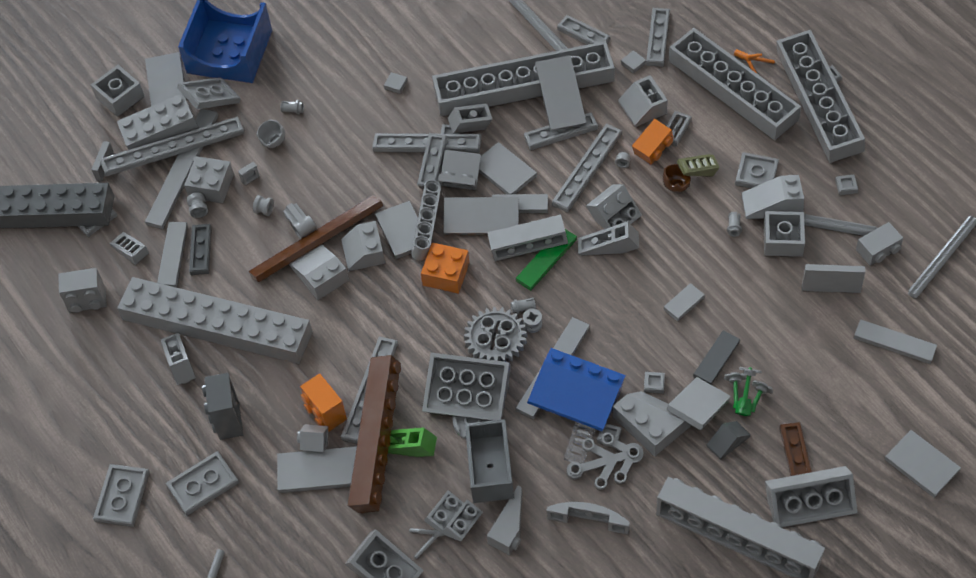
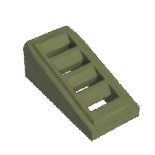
M713 154L677 160L684 176L713 177L719 169Z

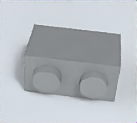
M488 104L454 107L448 120L452 132L455 134L485 130L492 121V116Z
M888 222L858 239L856 251L871 266L876 262H882L886 256L900 251L903 237Z

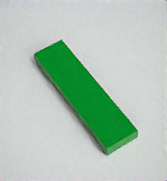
M565 229L568 243L540 250L516 277V282L531 291L574 244L577 236Z

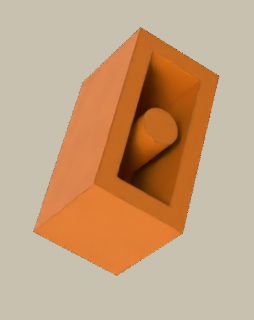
M654 118L632 145L634 154L652 165L654 161L661 157L662 151L672 144L674 139L672 129Z

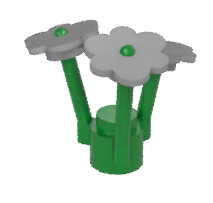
M739 367V370H744L743 373L733 372L725 374L724 380L733 383V409H735V414L750 417L751 412L755 413L756 405L761 395L767 392L772 394L773 388L764 382L753 380L752 385L756 387L755 390L758 392L753 403H751L752 400L748 399L751 376H755L756 373H761L762 371L752 367ZM741 380H746L743 397H740L738 401V383H741Z

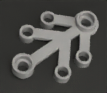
M604 433L601 439L602 444L605 446L611 445L621 451L620 453L613 454L596 445L591 438H586L582 443L583 450L592 452L602 458L582 464L572 462L567 466L566 473L570 479L577 480L582 476L583 472L605 466L601 475L596 478L594 483L598 490H603L607 486V480L615 464L625 460L621 470L617 471L614 475V481L617 484H623L626 481L627 473L632 463H638L642 459L643 449L637 443L626 445L614 439L611 433ZM606 436L610 437V438H611V441H610V442H606V441L604 440V437H606ZM590 442L592 447L587 448L584 444ZM630 450H636L637 455H631ZM577 467L579 471L574 473L571 468ZM619 474L624 476V479L621 481L617 479ZM603 480L605 485L599 486L597 481Z

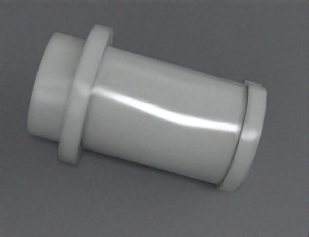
M300 100L296 102L281 101V112L300 114L304 111V103L300 102Z
M731 212L728 215L729 226L727 227V232L732 237H737L742 232L740 226L741 215L740 213L737 214V212Z
M533 297L519 301L514 299L510 303L512 313L519 314V312L528 309H536Z

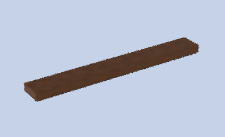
M372 195L249 271L251 277L257 282L264 280L383 207L382 201Z

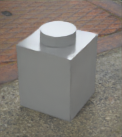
M305 424L297 434V443H300V450L324 452L328 446V426Z

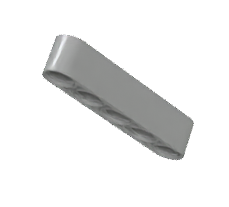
M428 180L424 185L411 252L412 257L418 261L426 259L431 245L441 185L436 180Z

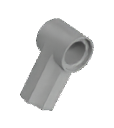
M291 203L286 206V209L283 211L284 215L292 224L296 235L300 239L317 230L312 218L306 216L297 203Z

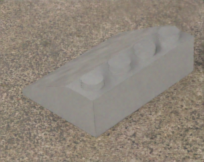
M431 353L422 412L491 421L502 420L509 387L511 364L503 361Z

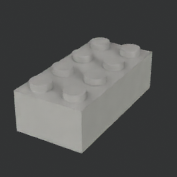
M183 94L174 96L117 121L128 150L199 129Z

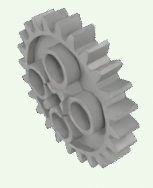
M493 307L491 312L486 308V313L484 314L478 311L479 317L473 315V322L468 321V327H465L464 341L465 347L468 348V353H473V358L479 357V359L506 362V359L512 362L513 355L519 357V351H524V345L527 344L526 325L523 324V319H518L517 313L511 316L510 309L505 313L503 307H501L500 311ZM500 322L498 326V334H496V326L497 323ZM493 338H495V346L494 349L491 350L493 346Z

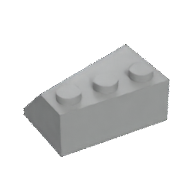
M642 391L629 393L613 405V418L654 457L692 426L667 411L668 403Z

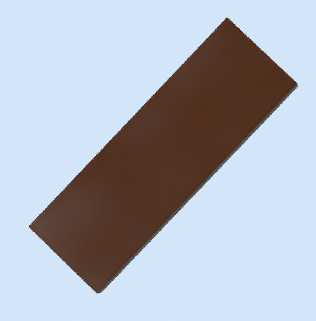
M800 422L781 424L779 429L790 476L811 473Z

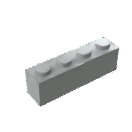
M561 215L488 232L494 261L568 243Z

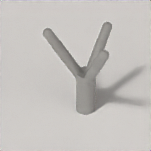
M410 528L409 531L413 533L433 535L416 553L414 558L418 559L437 537L445 536V534L436 529Z

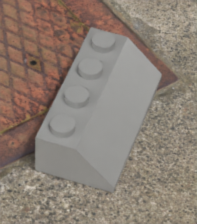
M846 466L765 481L767 501L773 522L781 527L858 513L853 474Z

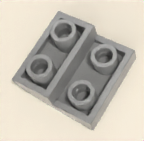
M448 490L424 521L446 536L462 541L483 512L469 500L462 502Z

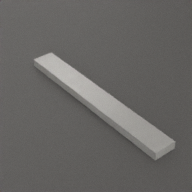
M201 109L196 118L198 128L215 124L218 113ZM203 147L178 154L145 220L147 226L164 228L182 192L195 156L199 157Z
M234 117L101 158L100 163L107 177L244 134V129L239 118Z

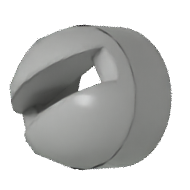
M626 152L619 153L615 164L620 168L629 167L630 155Z

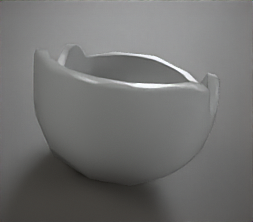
M277 120L263 122L256 133L262 145L269 149L280 146L285 140V130Z

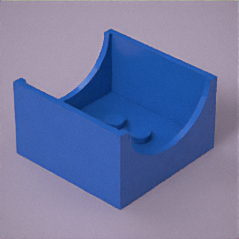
M197 0L178 46L186 73L253 83L272 33L266 3L261 2L260 9L253 14L237 15L215 7L208 0Z

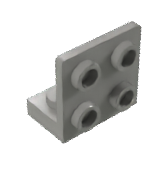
M445 150L442 172L438 177L440 185L476 190L481 155Z

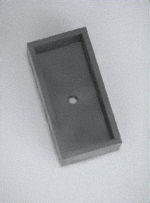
M505 419L465 424L473 503L513 499L514 490Z

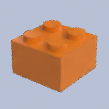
M432 243L421 271L422 285L459 294L470 263L468 250Z
M320 373L300 386L302 391L300 396L305 403L303 406L308 414L312 413L316 417L314 420L317 425L328 426V432H330L347 420L343 401Z

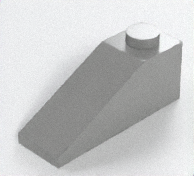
M628 221L578 238V254L580 256L622 254L639 248V233Z
M179 333L160 339L176 384H185L196 378Z
M517 486L514 491V498L509 499L487 535L489 545L508 555L511 554L513 549L517 550L521 542L522 487Z

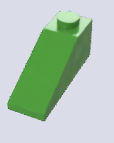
M425 428L391 430L388 453L414 457L434 456L437 436Z

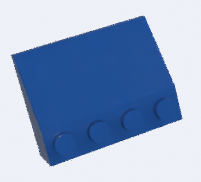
M550 348L527 403L603 432L613 410V405L616 404L621 393L626 375Z

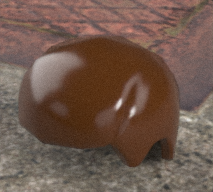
M672 164L664 169L662 180L668 190L683 192L690 186L691 177L684 176L678 164Z

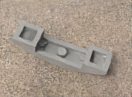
M564 502L547 507V519L568 523L569 516L608 523V531L629 535L630 522L606 507L585 502Z

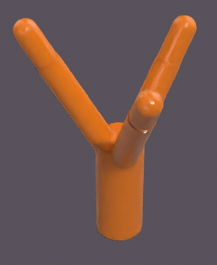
M738 49L734 52V56L745 60L750 69L755 73L757 72L751 60L775 63V60L760 58L762 53L747 54Z

